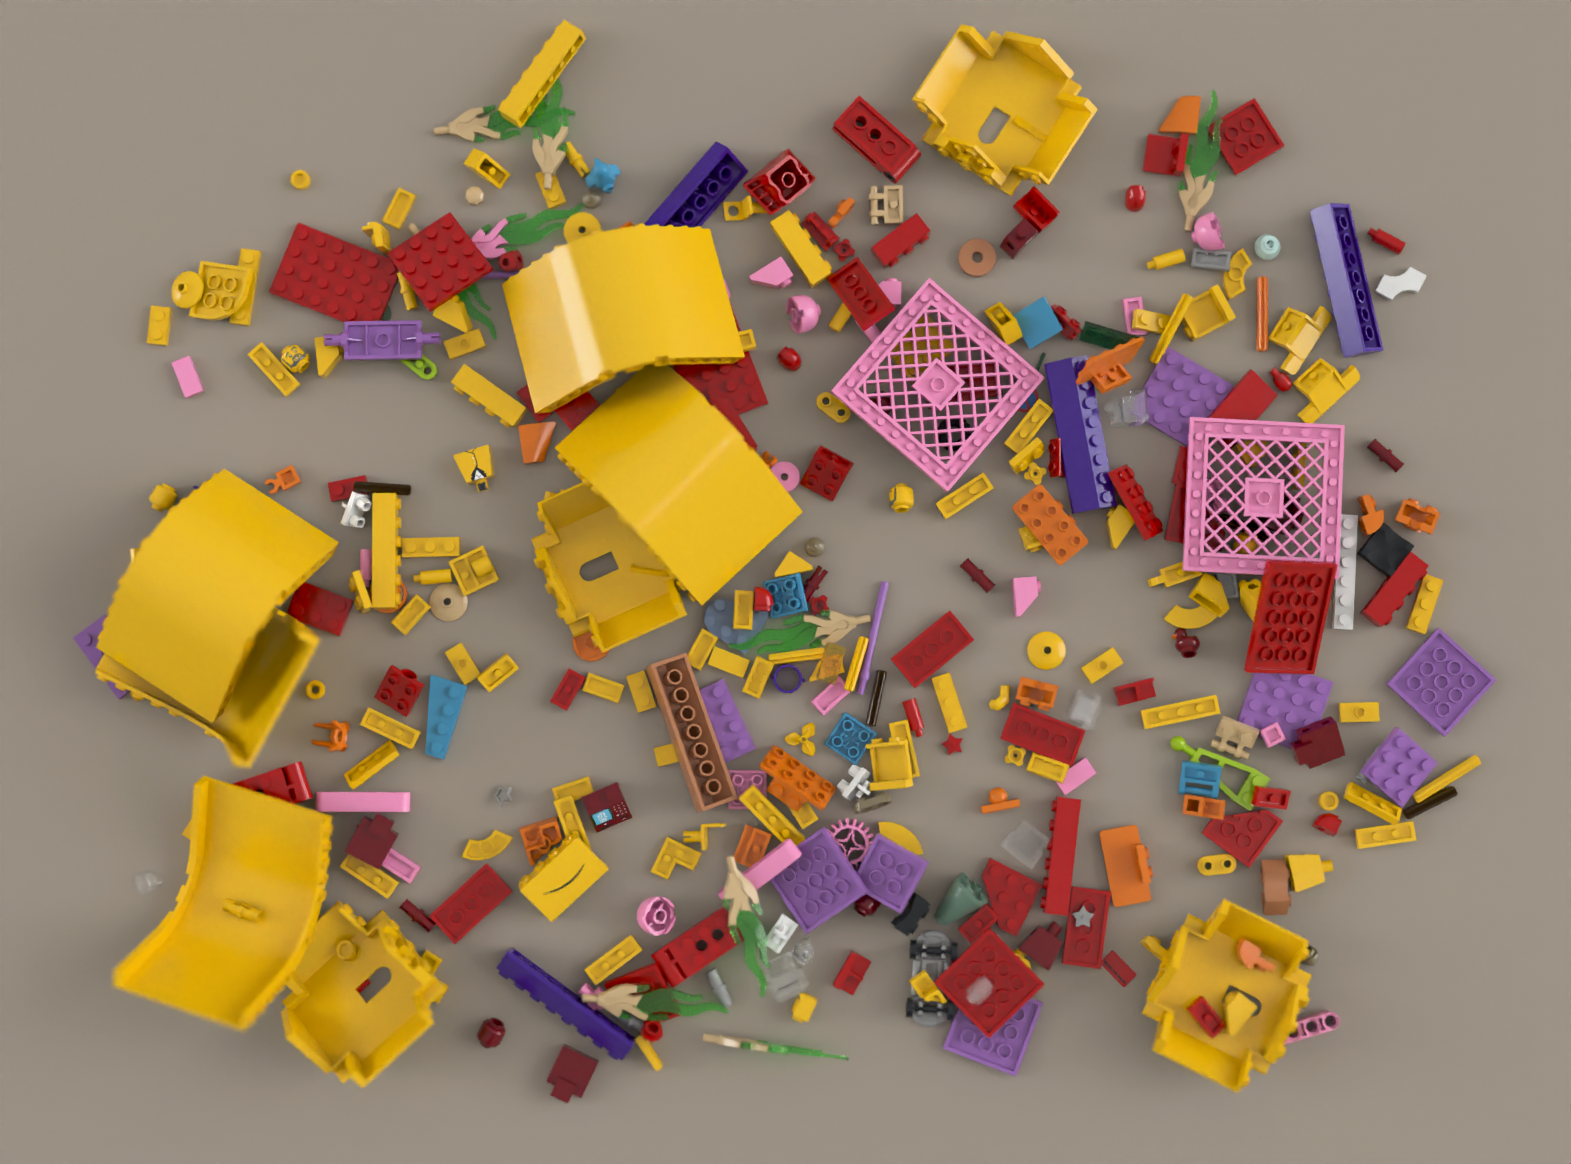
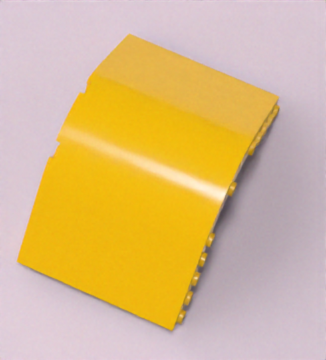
M642 223L634 227L609 231L597 230L590 236L554 247L552 252L543 254L541 259L531 262L530 266L521 269L518 274L510 276L509 280L502 284L535 413H550L595 386L615 378V373L623 370L629 373L641 370L643 365L654 363V366L733 364L745 357L711 231L707 228H701V226L688 228V226L674 227L673 225L659 226V224L645 226Z
M654 363L644 365L643 369L636 372L554 447L559 452L557 457L597 497L601 495L620 514L617 518L625 526L629 524L649 546L647 551L654 558L656 556L659 557L657 562L664 569L666 567L669 569L667 573L673 580L676 578L679 580L676 584L683 591H688L686 595L693 603L697 600L703 605L803 512L753 448L746 444L742 435L714 406H711L698 390L668 365L654 366Z
M223 469L219 473H214L209 481H204L200 488L194 489L187 498L183 497L177 506L173 505L169 509L167 516L159 523L148 538L145 537L141 541L140 550L126 573L118 581L119 588L113 594L114 601L108 608L107 612L109 614L102 624L104 628L98 635L97 639L99 641L96 648L211 723H214L225 711L245 661L256 642L253 638L257 631L264 629L271 619L272 614L270 613L276 605L280 607L299 586L332 558L339 542L228 470Z
M274 607L270 613L272 614L271 619L264 629H259L253 639L256 642L245 661L225 711L214 723L200 716L105 653L95 669V674H97L98 679L106 683L108 680L116 683V688L122 691L128 689L133 692L132 695L141 700L146 698L151 701V705L159 709L164 707L168 709L169 714L175 717L180 715L205 729V734L218 738L224 744L226 752L234 765L240 768L244 766L250 768L320 639L309 627Z
M207 776L200 778L194 784L190 851L186 874H189L186 885H182L175 900L178 904L174 911H169L158 927L114 969L113 987L245 1031L250 1024L254 1023L256 1017L263 1013L268 1003L274 1000L275 995L283 990L287 981L292 980L295 969L301 961L308 944L312 943L314 939V929L319 917L322 901H324L327 894L325 884L328 880L327 867L330 862L328 853L331 848L330 835L333 830V825H331L332 816ZM226 898L239 903L244 902L252 908L262 910L263 915L257 923L251 919L239 918L234 913L222 910V904Z

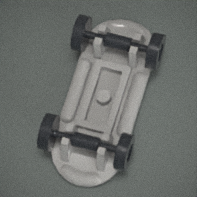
M927 930L921 933L916 940H910L909 959H913L912 978L922 970H925L934 982L952 962L957 960L958 943L950 942L944 933L937 930ZM911 985V995L906 1001V1017L913 1018L921 1026L934 1027L942 1023L946 1017L947 1020H953L954 1003L949 1000V997L938 986L937 988L946 999V1003L931 1000L925 1001L923 998H920Z

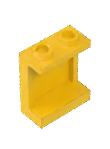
M1217 284L1192 299L1181 322L1185 327L1183 330L1188 339L1191 338L1193 342L1233 321L1236 316Z
M891 737L889 741L883 742V738L872 739L871 743L865 744L866 748H870L874 782L869 783L870 791L913 786L908 739L901 740L900 737Z

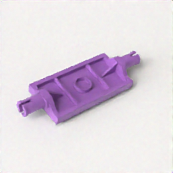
M421 320L344 322V332H341V334H324V346H342L344 348L345 361L422 359V346L424 344H441L439 339L441 334L440 332L423 333Z

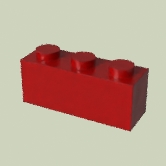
M916 213L873 245L871 252L884 269L888 266L891 268L899 262L898 258L902 255L908 256L914 251L913 247L918 243L920 245L924 244L929 239L928 236L931 230Z

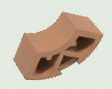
M1284 859L1261 860L1260 881L1263 886L1261 902L1264 915H1287L1288 907L1292 905L1291 895H1288L1287 879H1290V868L1286 867Z

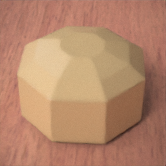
M472 186L466 190L465 198L470 205L478 206L484 201L485 195L480 187Z

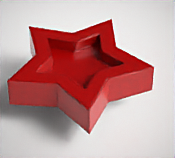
M949 734L948 740L942 743L947 748L948 756L954 751L962 752L960 743L963 738H954Z

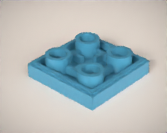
M1045 297L1040 298L1013 315L1017 319L1029 349L1036 347L1063 330Z
M800 573L763 582L764 588L773 597V607L769 611L771 619L808 611Z
M845 712L824 744L854 765H857L867 750L865 744L871 743V740L875 738L877 733Z

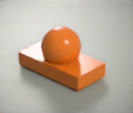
M995 787L989 793L991 804L981 805L980 810L981 813L986 814L1020 807V800L1018 798L1007 800V792L1001 787Z

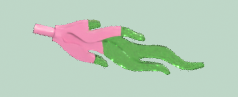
M582 202L570 210H544L532 219L512 224V222L526 218L527 214L511 215L501 220L489 234L487 232L491 229V225H485L475 233L471 240L486 259H497L506 252L518 251L517 247L508 246L496 249L498 246L537 242L555 229L564 228L563 223H553L541 230H536L540 225L554 219L569 218L578 213L584 204Z

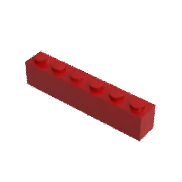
M1056 796V799L1052 800L1051 811L1054 812V816L1049 822V831H1052L1051 839L1048 838L1047 850L1050 851L1049 858L1045 859L1044 869L1047 870V877H1043L1042 883L1045 895L1044 897L1041 896L1040 908H1043L1044 913L1068 916L1081 799Z

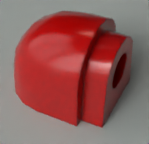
M1131 185L1126 191L1125 206L1129 211L1138 212L1143 208L1146 191L1143 190L1144 186Z
M511 251L502 254L499 258L500 268L506 272L523 269L521 253L519 251Z
M785 346L777 355L779 364L786 370L794 372L801 367V357L792 347L789 349Z
M755 587L753 611H771V607H773L771 593L765 588Z
M1325 813L1316 818L1313 827L1334 837L1342 820L1338 819L1339 816Z

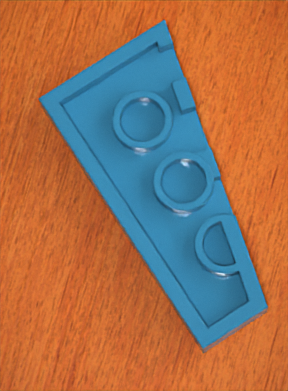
M430 674L425 754L445 759L468 686Z

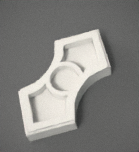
M1409 267L1400 276L1384 274L1374 292L1390 301L1401 292L1418 293L1427 275L1412 267Z

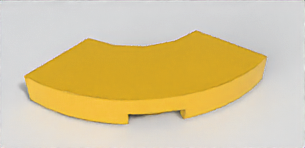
M1243 248L1232 256L1229 272H1224L1223 287L1228 300L1246 290L1243 283L1244 274L1252 263Z
M1175 605L1163 620L1178 628L1194 629L1209 624L1217 615L1201 605L1194 609H1184Z
M878 822L881 835L916 855L923 854L919 841L907 828L893 822Z
M495 829L491 836L484 840L469 839L461 857L469 860L492 858L501 853L510 844L513 837Z

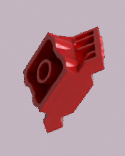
M786 149L778 157L771 160L762 170L754 174L751 179L747 180L743 187L769 215H772L782 207L790 204L807 190L816 178L789 149Z

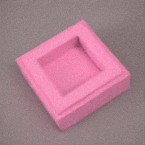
M1278 722L1259 730L1267 748L1286 740Z

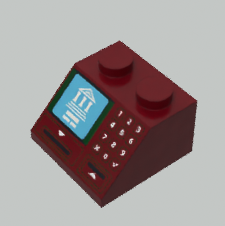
M618 782L581 797L597 833L632 818Z

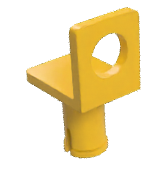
M747 196L742 201L723 203L725 221H741L748 219L753 213H767L758 202H751V196ZM730 206H735L738 209L737 216L729 214L728 208Z
M726 823L701 824L700 831L684 830L683 836L691 837H685L683 841L684 843L700 842L701 849L708 850V827H724Z

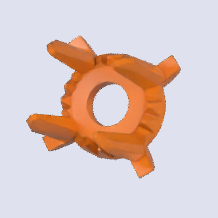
M333 720L332 723H314L313 727L330 729L332 732L329 733L331 735L329 737L330 741L311 740L312 744L327 747L329 752L334 750L344 752L347 749V732L350 730L347 721L338 723Z

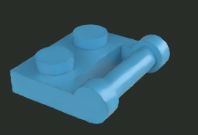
M1183 760L1179 794L1185 795V793L1218 799L1222 766ZM1186 782L1212 785L1213 789L1187 786Z

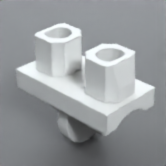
M352 491L349 502H342V507L346 508L341 524L351 527H364L365 519L362 517L363 513L370 510L372 505L368 494Z
M853 764L848 770V773L854 777L849 784L842 779L837 785V788L842 792V796L849 801H852L855 795L861 798L864 793L868 796L871 793L867 790L870 785L867 779L871 773L865 768H860Z
M782 913L763 941V944L779 954L798 924Z

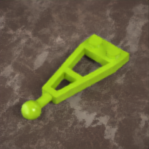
M1175 736L1170 741L1171 748L1174 751H1183L1190 755L1191 762L1201 763L1198 759L1201 755L1217 760L1216 765L1222 766V768L1225 764L1248 772V776L1236 795L1221 781L1219 784L1221 791L1248 811H1251L1254 806L1251 802L1255 785L1266 787L1270 780L1269 777L1252 767L1199 747L1195 750L1188 746L1181 736Z

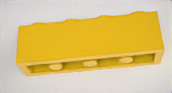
M788 210L771 221L770 227L811 288H814L831 275L830 270H832V267L827 260L823 261L820 256L822 253L816 244L813 245L809 240L811 236L806 229L802 230L799 225L800 220L798 216Z
M463 364L451 381L455 386L453 389L461 395L465 393L470 396L469 401L476 406L479 404L484 406V411L490 416L494 417L496 415L501 418L499 422L507 428L510 426L516 428L528 412L525 406L466 364Z

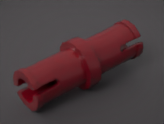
M1376 438L1367 446L1380 458L1379 461H1384L1394 472H1397L1404 465L1403 462L1391 453V449H1386Z
M969 558L959 566L986 593L995 586L984 574V571L977 568Z
M819 565L810 579L805 581L806 585L803 587L807 603L815 590L820 588L819 584L828 574V571L824 569L819 575L823 569Z
M408 898L399 907V909L412 918L411 921L413 923H418L427 933L436 925L434 921L423 913V909H418Z

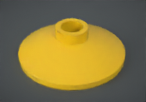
M185 271L177 276L172 285L171 295L178 307L188 309L200 301L204 291L202 278L193 271Z
M1048 631L1034 635L1027 647V654L1031 663L1043 670H1050L1059 666L1066 653L1063 640L1057 634ZM1045 647L1051 649L1049 654L1044 653Z

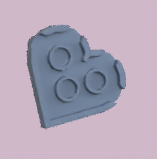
M717 599L707 607L704 614V623L707 629L713 635L746 655L765 625L769 616L768 612L753 611L752 630L733 629L734 602L727 599Z

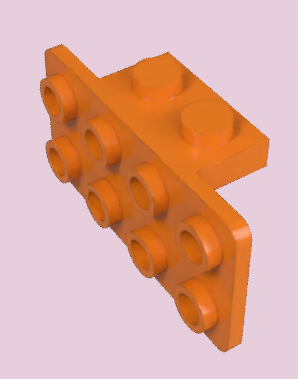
M1143 337L1132 338L1126 344H1119L1114 349L1105 350L1096 357H1089L1085 362V367L1078 373V378L1075 381L1076 384L1081 385L1091 380L1101 394H1104L1130 382L1132 377L1123 366L1133 360L1145 339Z
M1039 484L1012 506V510L1058 565H1062L1086 546L1088 539L1075 525L1076 521L1074 518L1063 511V505L1058 500H1054L1044 486Z
M776 745L772 746L759 765L760 769L774 778L766 791L796 812L800 810L805 801H808L819 810H823L836 791V787Z
M1128 825L1100 831V842L1113 905L1121 907L1150 901L1149 883H1151L1150 878H1153L1151 866L1147 864L1149 852L1148 848L1140 843L1138 827L1136 825Z

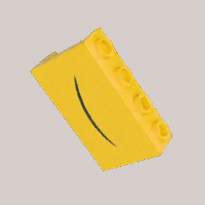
M576 832L566 836L561 846L552 849L547 859L538 862L534 867V871L529 875H524L519 881L520 891L551 922L609 869L607 864L579 838Z

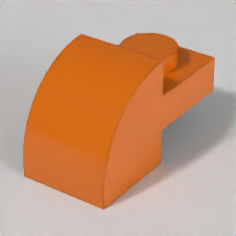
M1370 494L1357 498L1364 515L1358 518V524L1363 536L1376 532L1384 521L1383 509L1375 511L1376 503L1374 498L1370 497Z
M1185 795L1182 814L1224 820L1226 801Z
M1239 938L1236 945V955L1243 966L1250 970L1254 965V968L1265 972V970L1273 971L1275 965L1259 957L1261 948Z

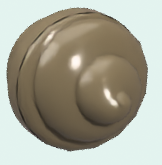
M590 189L583 194L582 202L587 208L594 209L600 205L601 196L596 190Z
M819 538L809 539L805 545L806 552L812 557L820 556L824 551L823 541Z
M1308 945L1309 954L1305 960H1301V963L1314 966L1318 960V952L1315 948Z

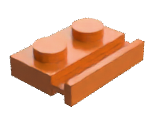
M746 824L734 854L735 862L751 867L763 858L772 834Z

